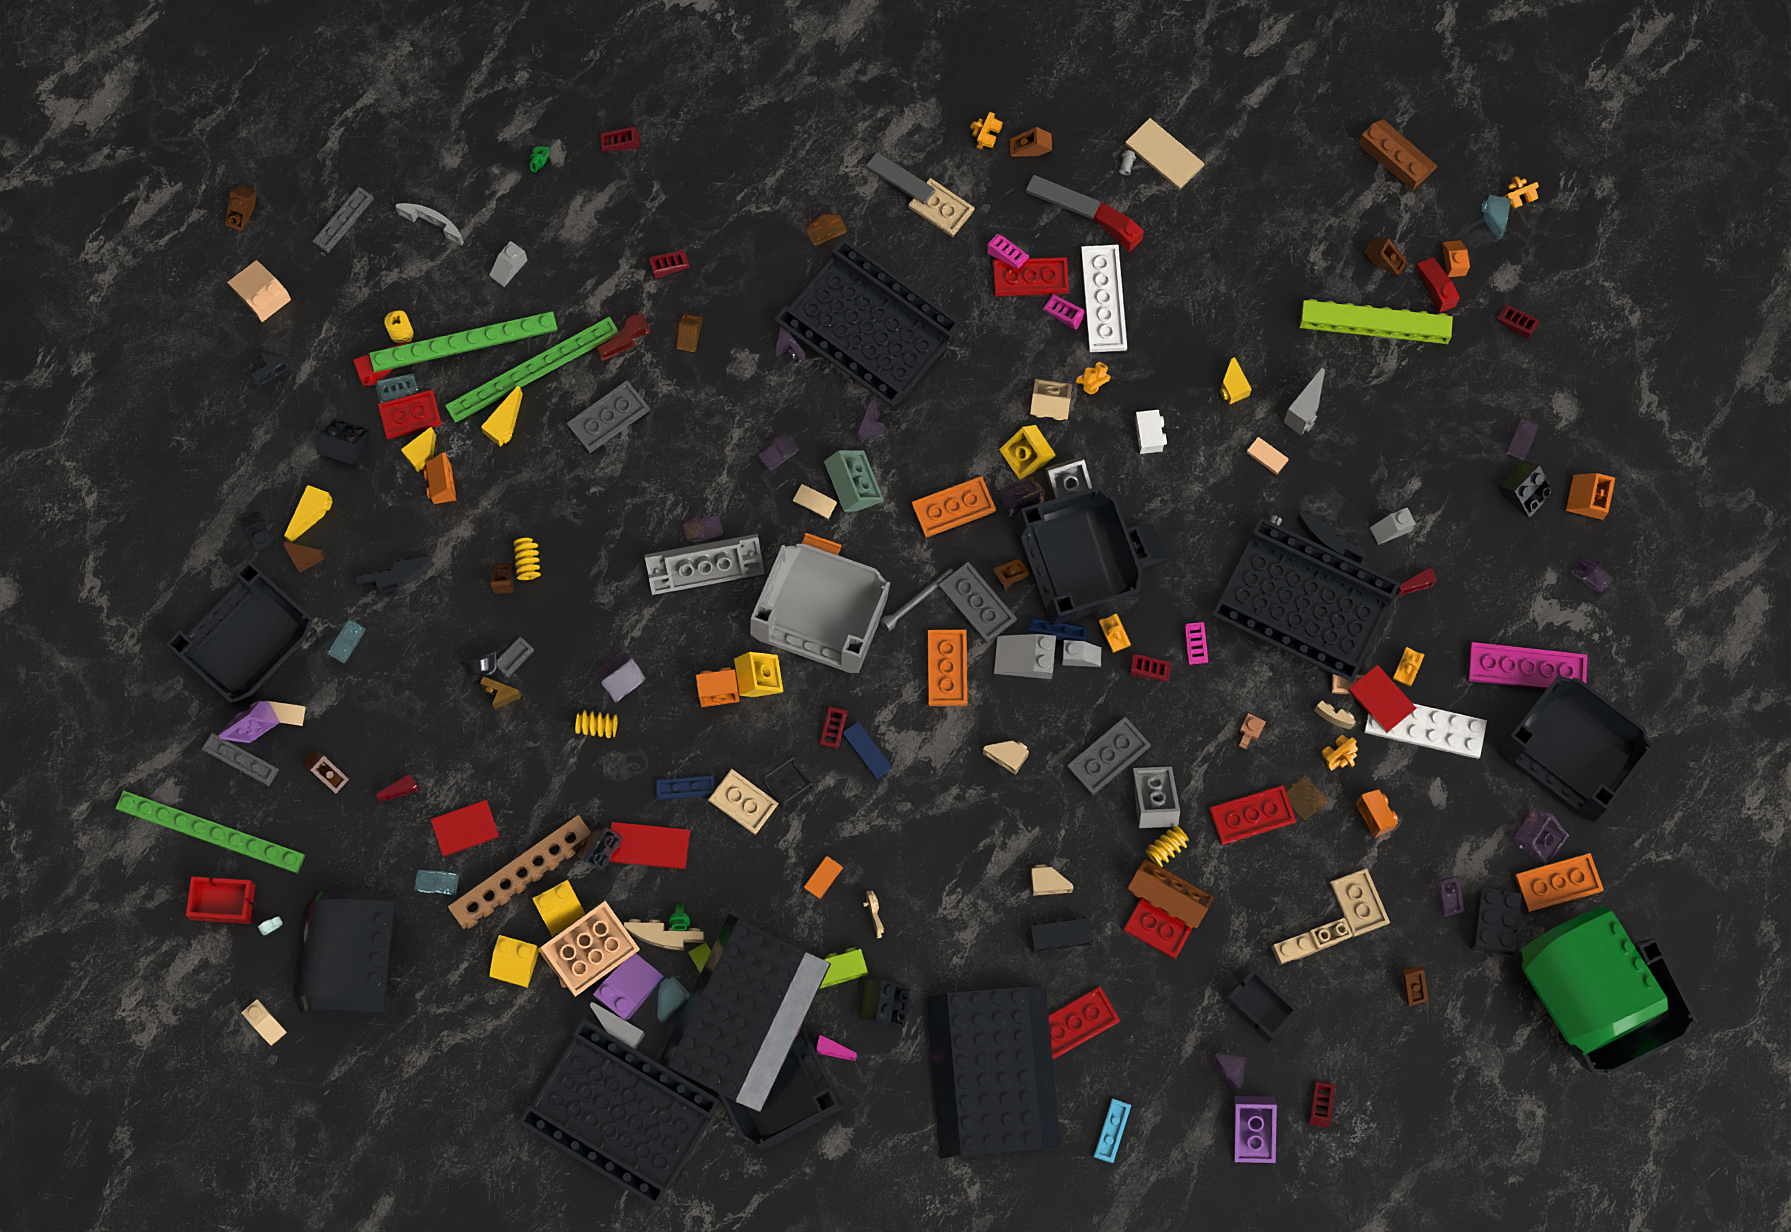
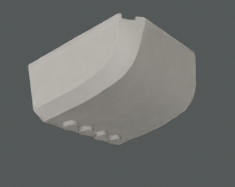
M796 544V546L787 547L782 545L752 614L750 635L761 642L848 673H859L887 600L890 582H887L875 568L806 544Z

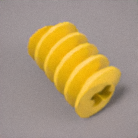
M400 310L390 312L386 316L384 323L391 339L396 343L411 341L414 332L406 313Z
M521 538L513 542L516 554L515 561H517L515 566L518 577L516 579L532 580L541 576L539 572H535V570L540 569V566L534 565V563L539 562V558L534 557L539 552L533 550L538 547V544L532 543L533 539Z
M584 710L582 715H579V713L577 715L575 732L579 734L583 730V734L587 735L590 731L591 735L595 736L598 731L599 737H603L605 733L607 738H610L612 734L615 738L617 714H614L613 718L610 719L609 713L606 714L605 718H602L601 712L595 717L594 711H591L590 715L587 716L586 710Z
M1177 825L1172 827L1173 831L1168 830L1166 835H1161L1160 840H1155L1154 845L1150 844L1148 846L1149 851L1146 849V853L1151 860L1161 868L1163 867L1161 860L1168 863V855L1174 858V850L1180 853V845L1184 848L1187 847L1185 841H1189V839Z

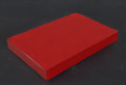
M433 389L378 404L387 440L442 425Z
M1378 665L1348 689L1386 733L1417 709Z
M487 800L431 819L443 857L499 838Z
M1141 897L1123 931L1176 959L1193 927L1185 925L1183 920L1178 917H1171L1166 913V910L1152 906L1148 900Z

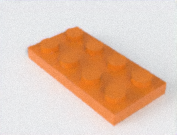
M982 476L912 502V507L925 538L996 512Z
M928 630L929 706H967L966 630Z
M1591 853L1515 875L1527 913L1604 891Z

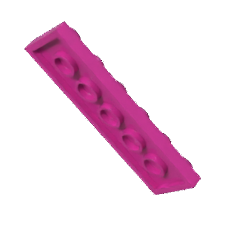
M1475 642L1470 644L1468 681L1547 690L1555 678L1561 674L1562 677L1577 678L1586 683V654Z

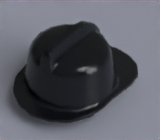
M505 648L480 659L461 664H466L474 680L482 679L483 676L489 677L495 672L497 667L496 653Z

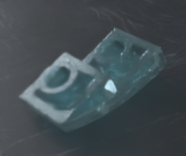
M349 619L327 654L342 663H346L366 628Z
M418 870L414 890L432 894L440 892L455 895L457 893L459 875L440 871Z

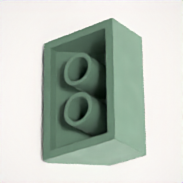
M839 450L824 461L844 512L859 511L884 501L864 451Z

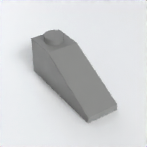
M591 1002V1008L607 1033L636 1050L645 1035L644 1032Z

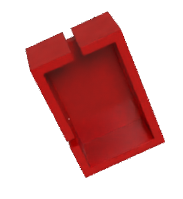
M191 877L186 916L196 921L250 924L253 906L249 902L254 900L255 884L251 880L213 878L212 881L210 878Z

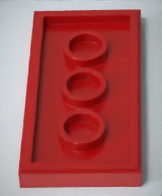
M1067 257L1029 258L1019 269L1001 260H993L995 296L1069 294Z
M1283 785L1209 808L1221 846L1296 823Z
M612 822L611 830L622 836L623 839L621 840L620 847L610 857V862L686 869L690 830Z
M1100 986L1049 1015L1053 1059L1120 1022L1119 1017Z

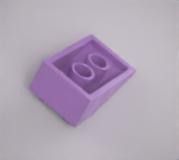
M257 701L251 704V708L247 711L238 713L235 719L229 722L218 736L220 739L251 743L280 723L270 703Z
M634 953L601 984L593 995L616 1016L627 1022L664 976Z
M1234 1096L1235 1162L1276 1163L1277 1104L1275 1097Z

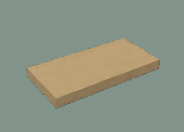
M1151 118L1125 142L1128 148L1178 190L1204 166L1200 159Z

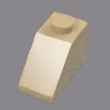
M1008 741L985 746L983 754L1016 775L1028 757L1029 751L1026 750L1027 747L1021 742Z
M1036 865L1035 868L1031 869L1033 896L1072 893L1073 884L1052 867Z
M255 1000L241 1012L271 1046L287 1033L259 1000Z

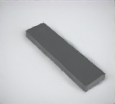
M878 152L866 165L868 170L924 205L935 193V188Z
M1033 175L1026 189L1028 194L1090 219L1094 218L1100 206V201L1036 175Z
M358 186L315 237L313 244L329 253L373 201V196Z
M211 733L202 747L204 752L267 786H270L279 771L278 768L225 739H220L214 733Z

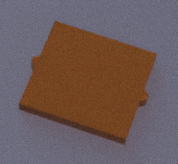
M1307 776L1302 778L1297 784H1293L1292 788L1286 792L1291 807L1304 821H1307L1315 813L1318 814L1319 809L1329 802Z

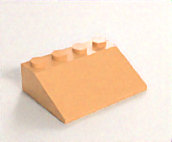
M606 901L599 904L538 948V951L575 997L640 950Z

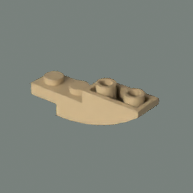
M1343 918L1310 930L1305 934L1274 944L1271 948L1278 964L1281 965L1351 938L1353 935L1346 919Z
M631 919L629 922H624V928L630 934L646 943L661 948L684 950V943H704V932H700V929L689 928L688 931H673L671 928H668V931H665V925L660 920H649V923H641V920Z

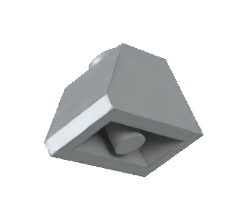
M510 241L498 255L489 276L505 287L527 262L525 251Z
M1407 507L1385 517L1370 527V531L1377 545H1380L1411 532L1416 523Z
M1064 640L1062 665L1101 667V647L1084 641Z

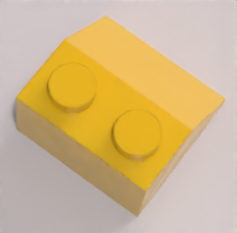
M1036 425L1022 427L999 449L1019 480L1045 466L1056 455Z
M748 652L734 659L740 696L758 697L783 692L778 655Z
M568 880L532 898L552 937H555L585 915Z
M499 935L493 952L490 977L528 988L539 954L538 946Z

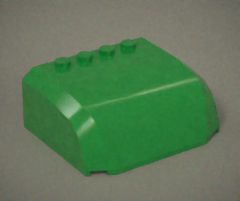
M1604 906L1595 908L1551 929L1519 950L1523 956L1522 969L1565 1040L1569 1044H1575L1583 1051V1055L1646 1025L1668 1010L1667 997L1613 911Z

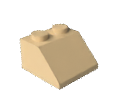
M1035 379L1030 414L1040 418L1045 416L1053 417L1055 420L1068 419L1072 384Z

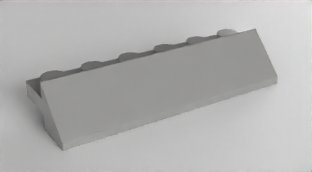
M758 534L645 555L652 595L765 574Z

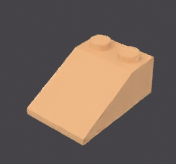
M257 260L227 282L261 322L291 300L286 289Z

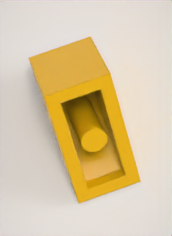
M1235 357L1230 361L1220 390L1223 399H1227L1229 405L1248 397L1251 392V387Z
M431 427L401 449L404 457L417 472L425 470L427 468L426 462L433 459L436 435Z

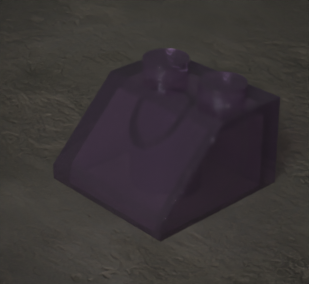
M1533 808L1513 839L1523 851L1547 866L1551 863L1569 835L1552 813Z

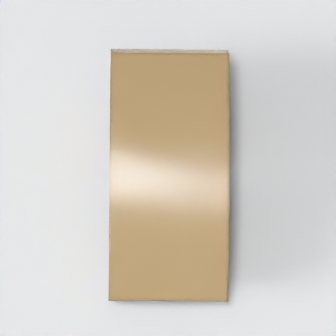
M803 484L793 499L795 503L829 519L837 504L833 499Z
M265 701L271 704L280 723L303 726L306 707Z
M1323 701L1314 710L1327 721L1346 729H1351L1356 723L1350 712L1341 709L1336 714L1334 712L1335 709L1329 703L1325 704Z

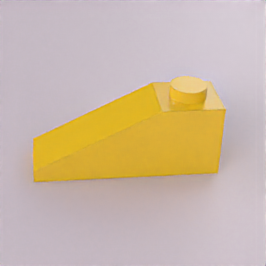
M519 386L511 392L481 426L483 434L500 447L512 437L523 395Z
M307 485L284 535L288 542L292 543L320 520L326 511L330 510L332 498L328 492Z

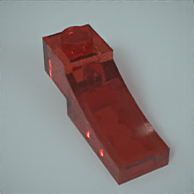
M643 313L631 315L625 320L626 325L620 333L607 343L597 347L602 361L635 347L634 339L650 333Z

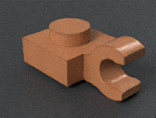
M1248 713L1239 731L1244 734L1239 746L1246 749L1251 738L1257 740L1266 721Z

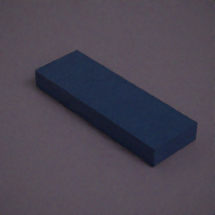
M1031 617L1028 635L1056 636V640L1086 642L1088 628L1066 623L1052 626L1049 620Z
M859 722L842 732L876 779H879L892 769L891 764Z
M714 775L656 780L657 800L711 796L715 791Z

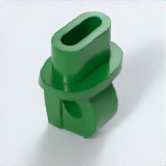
M537 146L534 148L530 156V170L532 172H537L539 168L543 167L550 153L549 147Z
M684 904L676 905L675 913L669 919V924L673 931H685L690 924V918L684 913Z

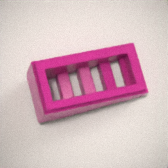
M999 234L988 243L989 255L1017 269L1029 258V255Z
M1054 294L1043 308L1045 312L1077 330L1086 316L1084 309ZM1056 302L1059 303L1055 310H1053L1052 308L1054 307Z
M1204 622L1185 624L1184 634L1189 665L1208 663ZM1190 631H1199L1200 633H1190ZM1193 638L1201 639L1200 641H1191ZM1202 646L1201 649H1192L1191 647ZM1203 653L1201 657H1192V654Z
M819 1035L818 1054L852 1061L857 1059V1053L823 1035Z

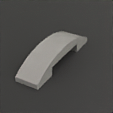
M401 203L395 206L398 215L412 222H415L417 217H420L443 228L447 239L461 246L463 245L462 236L455 225L437 211L410 203Z

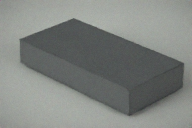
M519 637L496 660V668L508 678L535 650L524 639Z

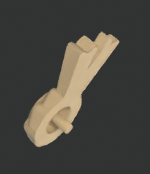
M866 891L867 902L863 903L864 907L868 906L876 937L880 938L882 937L881 933H884V928L877 915L879 909L878 901L873 891Z

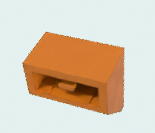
M1598 473L1573 475L1566 511L1603 520L1609 511L1615 478Z

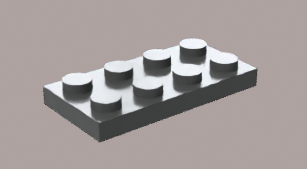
M627 380L570 420L567 426L590 454L649 412L650 408Z
M969 562L939 584L942 592L987 644L1017 621L1013 613Z
M1124 717L1068 764L1067 768L1093 796L1148 750L1151 744Z

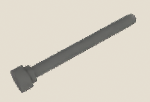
M949 568L894 614L885 615L881 618L880 623L884 629L890 632L895 628L898 619L938 588L941 582L954 573V570Z

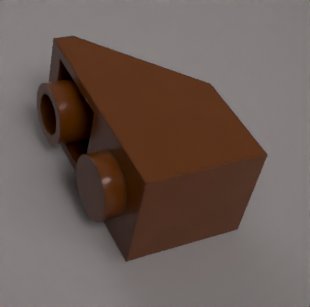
M240 185L230 192L226 226L239 231L244 230L254 210L257 191Z

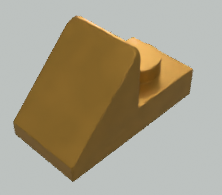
M483 676L480 684L484 692L490 695H495L496 693L492 703L494 709L520 699L521 693L519 690Z

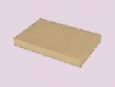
M930 178L926 183L935 188V193L925 205L913 198L908 208L951 237H954L974 212V207Z
M733 769L729 771L708 799L710 803L754 835L757 834L779 804Z
M1367 868L1330 882L1343 916L1353 935L1352 937L1390 923Z

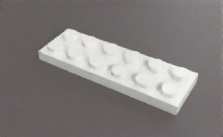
M1118 245L1081 247L1089 352L1127 350L1119 247Z
M1413 704L1417 709L1386 733L1368 713L1364 733L1472 758H1480L1487 720Z

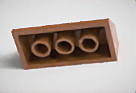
M1384 119L1373 123L1360 138L1359 145L1412 191L1437 168L1434 162Z
M1147 858L1139 867L1128 887L1133 895L1145 898L1152 906L1166 910V913L1171 917H1178L1183 920L1185 925L1198 928L1215 898L1168 870L1159 867Z

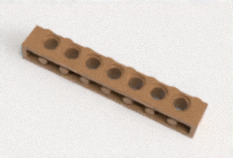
M577 815L449 905L448 908L463 929L473 927L477 924L479 918L490 915L494 911L493 908L499 904L504 905L511 899L510 896L524 891L527 888V884L541 879L544 872L555 869L564 858L569 859L576 853L575 850L582 847L591 831L580 816ZM574 835L576 840L573 843H567L566 839L568 836ZM552 847H559L560 851L557 854H550ZM537 858L544 859L543 864L540 866H535L534 861ZM520 870H527L525 877L520 878L517 876ZM504 881L511 882L508 889L501 888ZM493 892L495 894L494 898L486 901V894ZM477 904L478 909L475 912H469L470 905Z

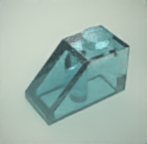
M1489 195L1487 201H1483L1482 204L1483 220L1497 239L1501 240L1506 230L1511 199Z
M674 977L671 979L666 978L660 984L661 988L658 990V1020L661 1024L690 997V993Z

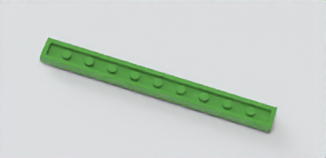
M548 312L371 352L370 358L375 373L557 331V325L553 312Z
M608 317L445 406L456 423L510 394L517 386L521 388L619 335V331L611 318Z
M126 791L122 792L115 808L118 811L298 874L305 855Z

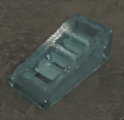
M414 374L380 380L376 384V390L381 403L418 392ZM407 381H409V384H410V387H411V388H407V385H406V382H407ZM400 383L402 384V388H403V389H401V390H400L399 385H398V384H400Z

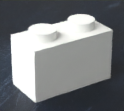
M1159 410L1136 412L1135 424L1140 454L1162 452L1164 445L1167 444L1166 434H1162L1161 428L1164 427L1163 416L1159 415Z

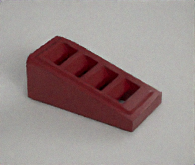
M635 126L600 133L602 151L640 148L639 131ZM615 137L618 138V143H615ZM607 138H610V140H611V145H608V139H607Z
M684 250L648 258L655 279L690 268ZM678 257H681L683 264H679ZM672 259H674V261H675V264H676L675 266H672V263H671V260H672ZM667 261L669 267H665L664 262Z
M1509 305L1505 306L1496 319L1527 340L1540 322L1535 317ZM1510 312V317L1508 319L1504 318ZM1514 316L1518 317L1515 322L1511 321ZM1520 320L1524 321L1522 325L1518 324Z
M1430 567L1401 584L1396 594L1399 596L1433 587L1436 582L1433 568Z
M1133 654L1130 676L1168 682L1171 662ZM1138 662L1142 663L1141 670L1137 669ZM1146 664H1149L1148 672L1145 671ZM1153 665H1157L1156 674L1152 673ZM1161 666H1165L1164 675H1160Z
M828 707L820 744L839 749L848 710ZM832 713L842 715V718L839 719L831 716ZM830 721L840 723V727L831 725L829 723ZM828 728L838 730V734L827 732ZM826 736H830L837 739L836 742L826 740L825 738Z
M407 774L376 793V796L382 802L417 792L419 788L411 775Z
M1315 1081L1309 1118L1310 1125L1329 1127L1335 1085ZM1318 1090L1330 1093L1329 1095L1318 1093ZM1317 1098H1318V1099H1323V1100H1328V1103H1327V1102H1322V1101H1317ZM1316 1107L1326 1108L1327 1111L1316 1109Z

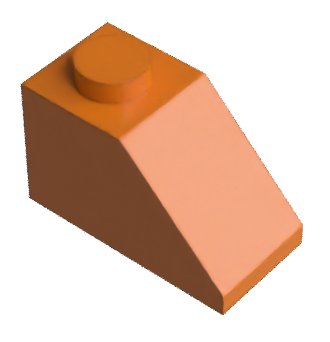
M1461 240L1442 242L1447 276H1466L1470 263L1464 244Z

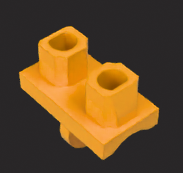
M989 112L984 125L983 119H979L978 122H972L970 128L973 130L972 135L974 137L978 136L977 148L982 149L983 146L993 148L996 136L990 135V130L1000 133L1003 122L995 119L994 113Z
M1517 176L1513 177L1512 184L1508 185V189H1515V191L1502 196L1503 202L1508 201L1511 209L1523 205L1519 195L1524 194L1527 203L1538 199L1536 188L1539 187L1538 183L1536 182L1523 188L1522 185L1527 183L1526 179L1520 180Z
M1098 362L1095 364L1094 369L1086 368L1084 374L1077 377L1076 383H1082L1084 391L1088 394L1096 393L1099 390V386L1110 380L1111 376L1106 374L1108 366Z
M1117 614L1099 620V624L1113 653L1131 645Z
M1406 647L1393 679L1411 687L1424 654Z
M1341 735L1335 741L1339 747L1337 750L1334 751L1330 746L1322 750V756L1327 762V768L1331 771L1337 766L1343 768L1345 765L1349 767L1355 765L1353 759L1357 756L1355 752L1358 749L1355 745L1356 740L1353 737L1348 739Z

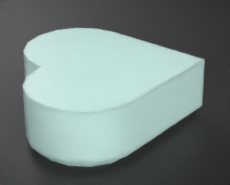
M275 917L263 922L258 928L263 935H267L279 928L283 922L280 917Z

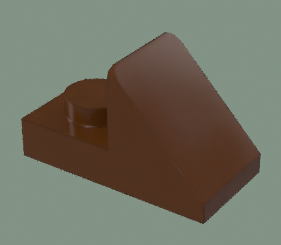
M1020 559L993 569L995 577L1005 591L1014 582L1025 579L1030 575Z
M1422 965L1403 970L1400 982L1408 1005L1413 1006L1427 1002L1426 979Z

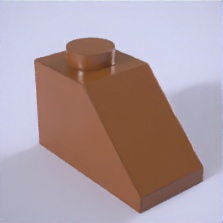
M1038 127L1010 139V156L1012 157L1040 156L1052 150L1051 133Z

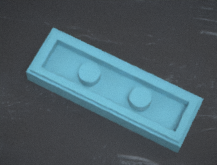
M1115 1099L1111 1100L1094 1158L1113 1164L1131 1108L1130 1104Z

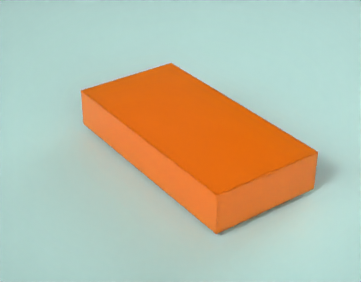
M826 856L804 886V889L820 900L843 867Z

